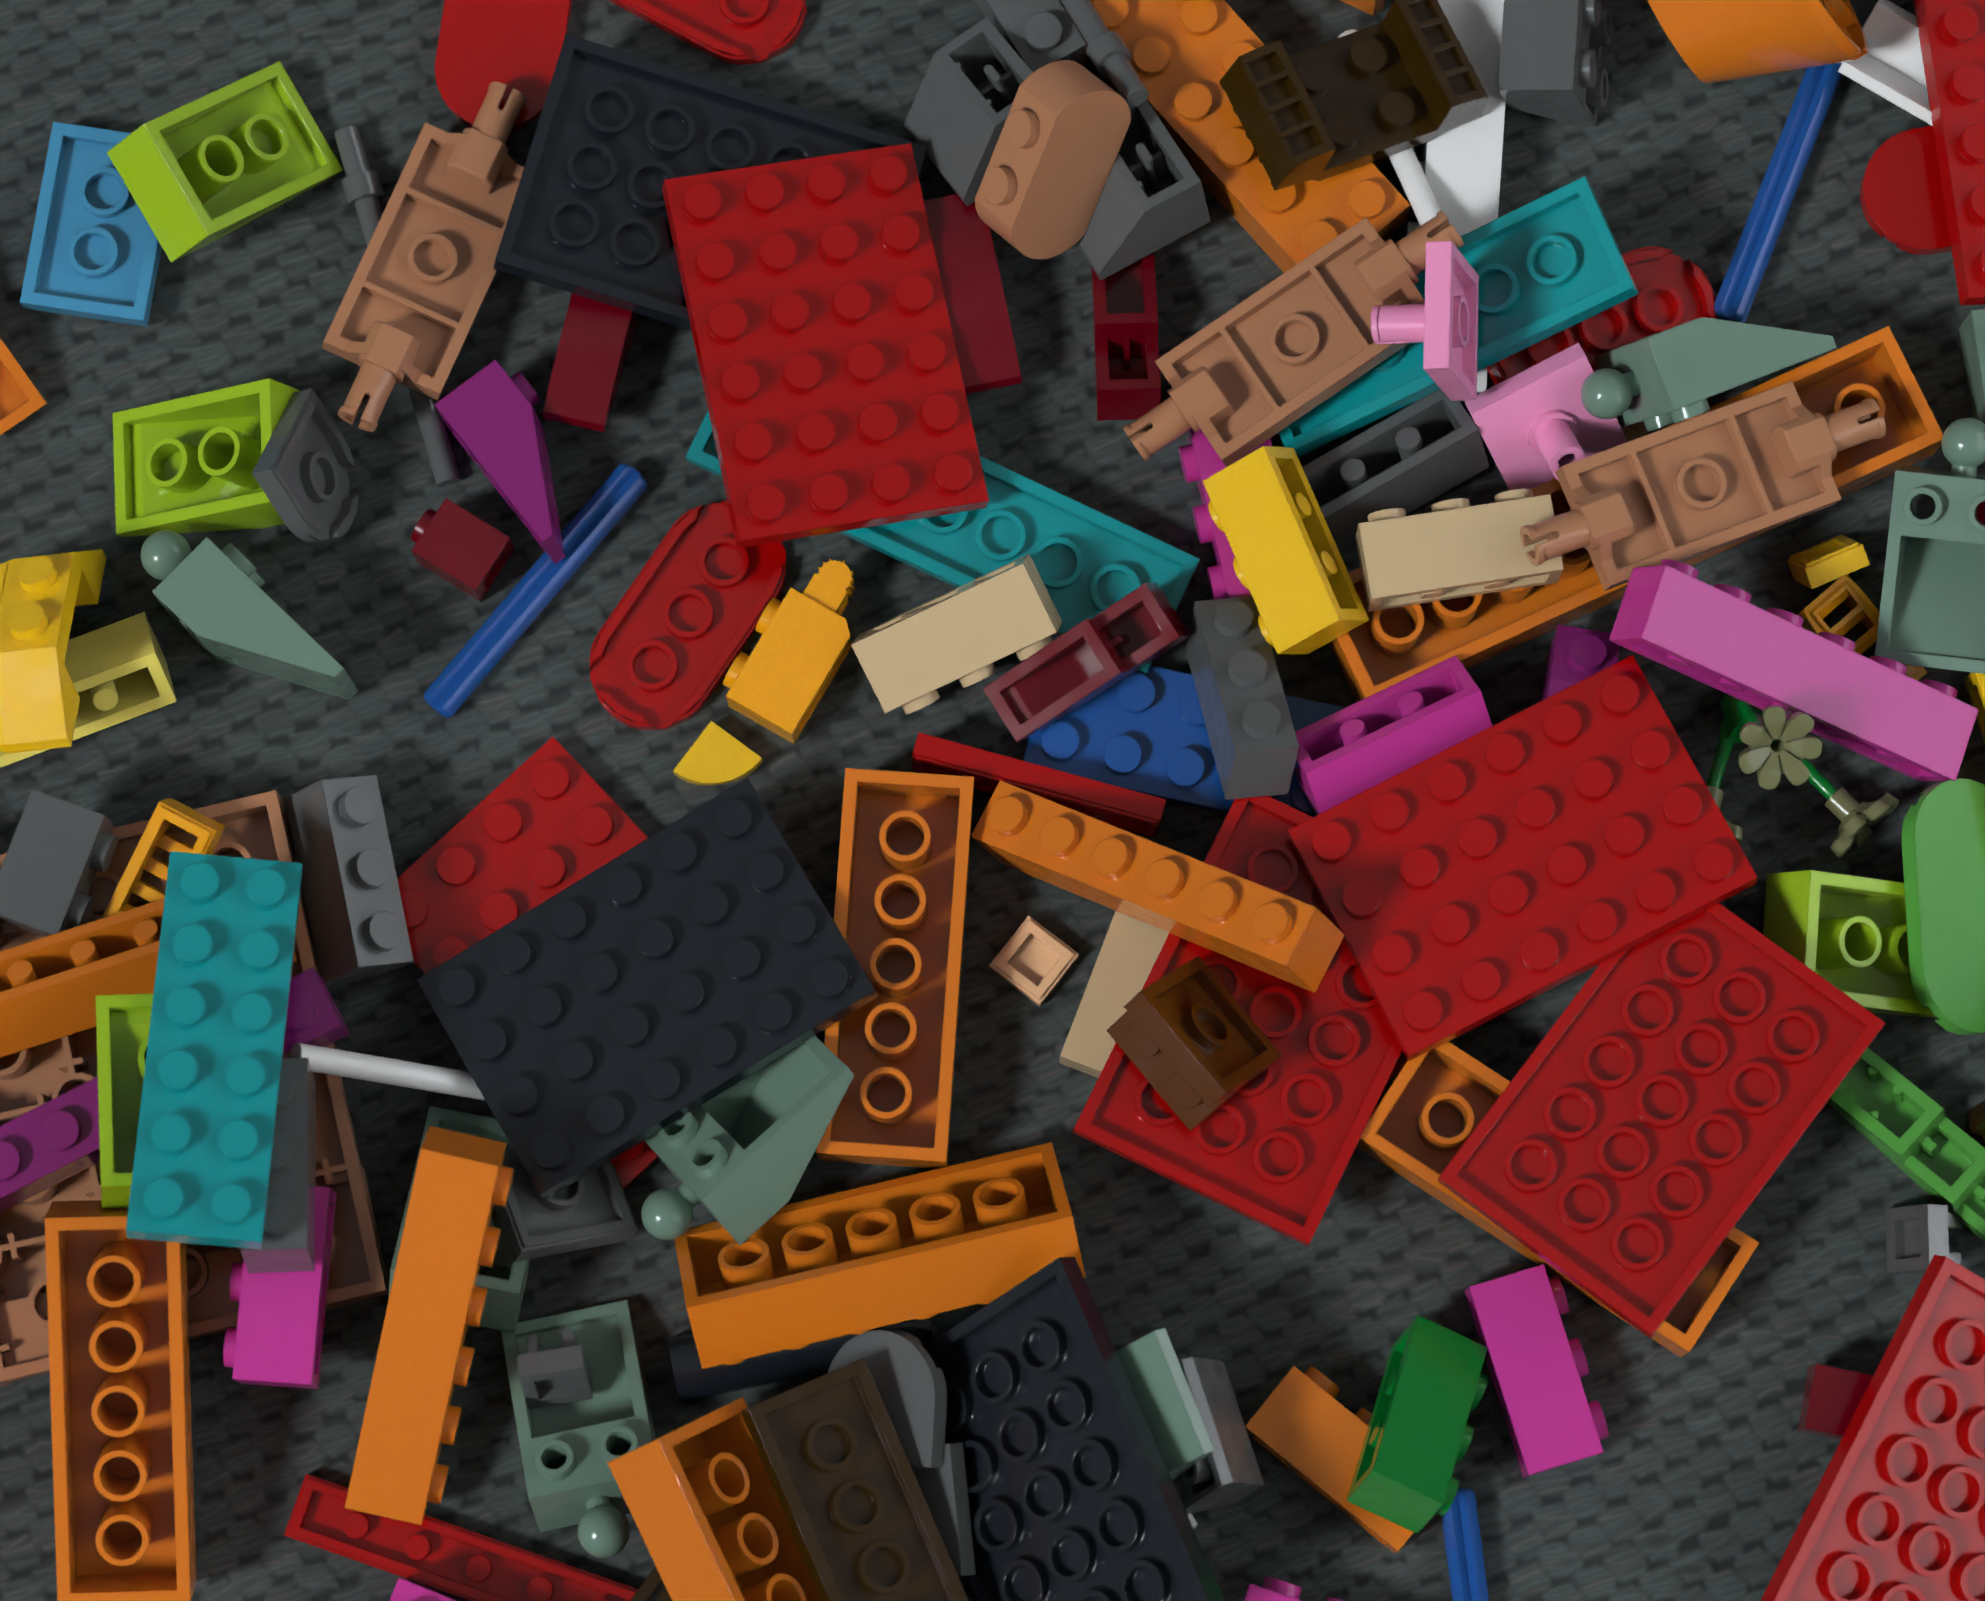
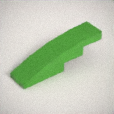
M1867 1048L1828 1103L1940 1205H1948V1212L1957 1215L1962 1224L1985 1242V1148L1949 1120L1945 1115L1943 1107L1871 1049Z

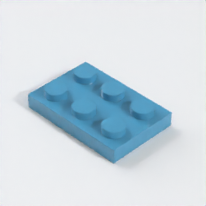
M53 122L20 298V304L24 309L148 327L162 246L107 154L110 149L131 133Z

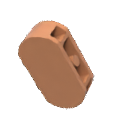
M1070 60L1049 63L1028 76L1018 88L976 194L975 207L980 219L1020 253L1031 259L1055 257L1076 244L1087 231L1131 123L1130 109L1125 99L1081 64Z

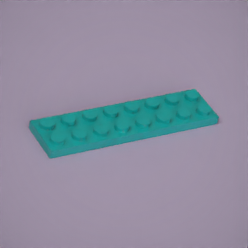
M707 411L686 455V461L722 478L709 411ZM981 456L980 460L989 497L986 508L839 532L956 588L1030 554L1063 621L1057 633H1055L1058 636L1063 635L1086 618L1095 617L1144 583L1157 582L1176 611L1200 560L1191 554ZM1152 662L1137 671L1146 674Z

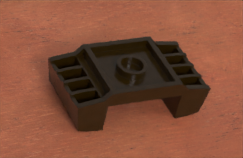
M1395 0L1382 23L1291 55L1287 54L1281 40L1274 41L1239 56L1219 81L1233 106L1235 115L1237 114L1245 129V134L1250 139L1260 163L1264 166L1274 190L1309 180L1321 181L1427 143L1442 132L1481 117L1488 100L1485 89L1437 0Z

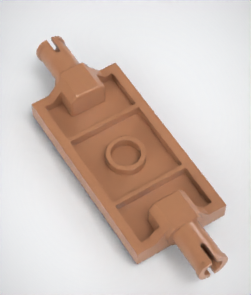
M491 82L489 84L488 93L472 127L465 128L462 133H448L425 122L323 341L322 349L349 360L360 367L345 402L337 414L342 420L353 425L361 405L366 403V408L358 426L362 430L369 432L376 430L377 422L395 384H402L438 401L498 271L493 269L495 259L524 170L523 166L518 165L508 155L509 149L505 144L521 109L527 102L525 95L513 88L502 110L499 109L507 88L506 84L500 82Z
M1442 210L1439 211L1435 217L1395 244L1391 239L1385 242L1367 217H1365L1157 359L1155 363L1172 386L1167 391L1171 397L1130 425L1127 424L1122 427L1144 461H1148L1152 455L1190 429H1193L1195 433L1200 430L1203 432L1220 459L1228 467L1408 345L1409 343L1384 345L1374 343L1371 333L1372 307L1376 305L1425 304V300L1415 284L1419 282L1417 275L1425 270L1426 242L1452 241L1457 248L1464 245L1454 226L1449 224V219Z
M1793 381L1561 466L1555 473L1571 510L1532 525L1522 526L1520 537L1523 547L1548 539L1546 542L1535 545L1534 550L1526 553L1534 566L1541 565L1544 561L1579 548H1586L1602 587L1606 591L1629 582L1633 568L1658 566L1663 559L1683 562L1835 505L1841 500L1832 477V461L1837 457V452L1874 438L1884 437L1886 434L1884 417L1881 416L1859 424V422L1871 418L1870 414L1880 411L1878 404L1872 398L1864 399L1861 403L1826 416L1819 412L1811 413L1802 405Z

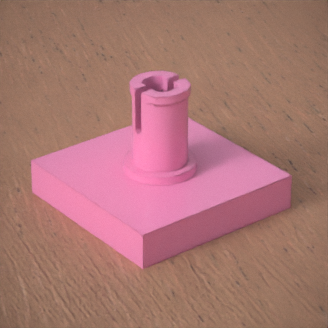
M1452 241L1426 242L1425 304L1373 306L1371 312V333L1373 341L1377 345L1424 342L1423 369L1451 401L1477 400L1479 275Z
M1579 343L1477 394V400L1464 401L1509 490L1532 489L1554 478L1558 480L1555 472L1561 466L1628 442L1617 418L1608 420L1596 418L1585 409L1582 403V385L1585 379L1594 371Z

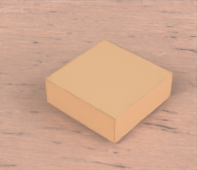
M1028 915L989 965V968L1040 1007L1078 959L1079 954Z

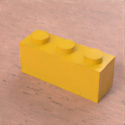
M1262 446L1202 481L1210 498L1208 509L1211 518L1228 539L1235 556L1233 559L1235 573L1243 586L1250 590L1260 613L1258 617L1260 631L1265 640L1275 648L1277 654H1309L1369 621L1294 448Z

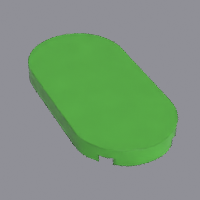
M1958 778L1956 781L1947 780L1929 786L1920 793L1923 795L1920 796L1917 804L1910 806L1902 825V857L1909 969L1914 993L1922 1007H1930L1933 1014L1939 1018V1020L1934 1021L1941 1027L1954 1034L1970 1036L1985 1033V785L1971 779Z

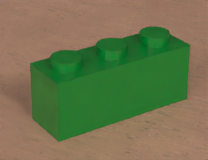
M1419 1315L1415 1317L1391 1347L1347 1498L1348 1502L1417 1534L1435 1514L1444 1516L1447 1513L1459 1487V1480L1452 1477L1455 1463L1461 1461L1473 1436V1427L1466 1425L1469 1412H1472L1479 1404L1488 1382V1376L1481 1373L1487 1351L1486 1346Z

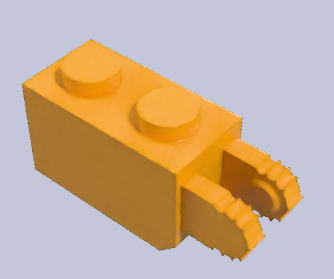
M829 559V562H823V566L818 567L819 573L813 575L803 594L790 588L782 602L773 598L763 611L756 625L755 631L762 634L752 653L749 656L744 652H740L730 666L723 681V685L730 688L726 694L730 708L793 744L797 741L852 648L846 618L842 617V614L849 604L848 598L853 597L852 591H855L853 586L855 582L852 578L854 576L853 571H850L845 561H832Z

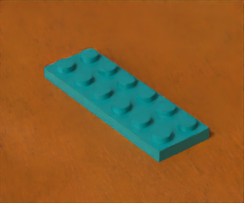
M1585 176L1460 236L1464 245L1458 248V250L1479 275L1477 372L1639 294L1595 193ZM1424 270L1417 275L1419 282L1415 286L1425 300ZM1424 342L1409 343L1278 432L1284 447L1294 448L1299 458L1440 390L1439 386L1423 369Z
M170 851L127 1217V1238L262 1250L301 891L302 863Z

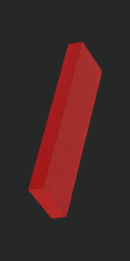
M918 733L912 754V770L914 773L974 777L975 790L992 795L1001 780L1128 832L1150 838L1157 837L1166 799L923 733Z

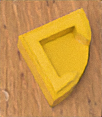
M710 721L675 767L673 773L680 779L694 785H722L747 777L761 765L763 760L713 721Z

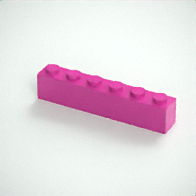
M1663 559L1658 566L1633 568L1609 641L1761 710L1769 705H1778L1784 709L1786 719L1797 712L1805 713L1814 721V727L1810 732L1922 782L1956 781L1979 709L1956 699L1958 691L1955 688L1934 680L1924 679L1919 682L1905 675L1907 667L1895 660L1881 656H1870L1869 659L1854 652L1856 644L1846 637L1829 632H1819L1817 635L1802 628L1804 620L1794 613L1777 608H1767L1765 611L1750 604L1752 596L1742 589L1726 584H1714L1713 587L1697 579L1699 571L1688 564Z

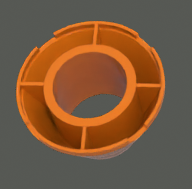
M1647 0L1661 27L1681 58L1698 79L1705 84L1855 61L1868 53V44L1864 31L1850 0Z

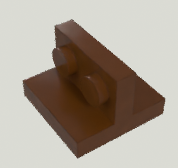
M1199 956L1141 990L1124 1006L1127 1012L1106 1030L1190 1131L1204 1122L1243 1085L1266 1071L1282 1056Z

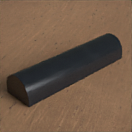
M929 1318L912 1319L871 1330L904 1331L916 1336L922 1342L923 1347L933 1341ZM693 1333L668 1338L671 1363L680 1402L826 1374L838 1351L857 1335L849 1334L811 1343L801 1349H786L748 1358L738 1364H723L702 1369Z

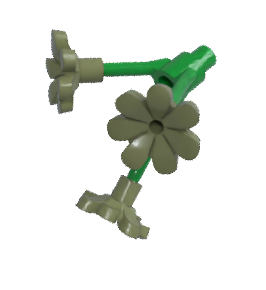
M1722 692L1724 698L1720 703V708L1724 720L1720 725L1719 742L1706 784L1719 809L1724 796L1720 786L1732 745L1737 742L1749 745L1738 755V762L1742 772L1751 774L1757 770L1758 784L1762 788L1770 790L1776 788L1780 782L1781 774H1785L1791 784L1795 786L1801 785L1808 780L1828 799L1825 806L1841 821L1838 837L1830 847L1839 859L1845 855L1854 843L1858 848L1864 845L1873 835L1870 825L1879 823L1886 815L1893 813L1899 805V800L1889 793H1886L1878 801L1862 802L1859 804L1843 787L1837 791L1807 760L1819 757L1822 752L1821 741L1813 736L1806 735L1814 727V721L1809 715L1797 712L1786 719L1784 709L1778 705H1769L1762 711L1755 706ZM1726 820L1736 840L1741 844L1743 829Z

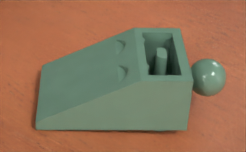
M1700 317L1595 356L1599 369L1592 372L1585 379L1581 388V400L1585 409L1596 418L1608 420L1617 417L1621 428L1643 421L1647 432L1709 411L1710 407L1706 399L1708 397L1837 348L1833 336Z
M1960 418L1948 425L1941 440L1943 454L1952 464L1951 471L1908 466L1895 470L1875 656L1886 657L1903 665L1985 674V524L1977 516L1979 504L1985 501V475L1977 474V467L1985 462V424L1974 418ZM1918 494H1927L1935 501L1936 508L1931 517L1923 518L1914 512L1912 503Z
M170 530L155 532L145 540L140 553L142 565L150 576L162 581L152 591L169 615L216 660L350 700L358 692L345 669L260 588L265 581L255 572L257 570L255 566L231 543H228L220 550L206 537L191 551L188 541L179 533Z
M813 1036L646 1138L644 1141L681 1184L676 1189L662 1188L656 1190L646 1198L641 1210L642 1223L645 1229L658 1239H676L689 1229L693 1220V1208L700 1203L739 1245L744 1243L789 1202L854 1077L851 1070L816 1036Z
M628 1300L517 1323L515 1333L501 1330L527 1494L540 1532L578 1525L577 1533L581 1546L589 1554L600 1558L612 1557L621 1552L628 1543L630 1536V1526L625 1514L630 1513V1510L607 1462L656 1439ZM570 1328L575 1335L577 1345H582L591 1375L593 1399L529 1409L519 1379L517 1355L527 1353V1337L529 1334L537 1333L542 1351L561 1348L563 1345L562 1329Z

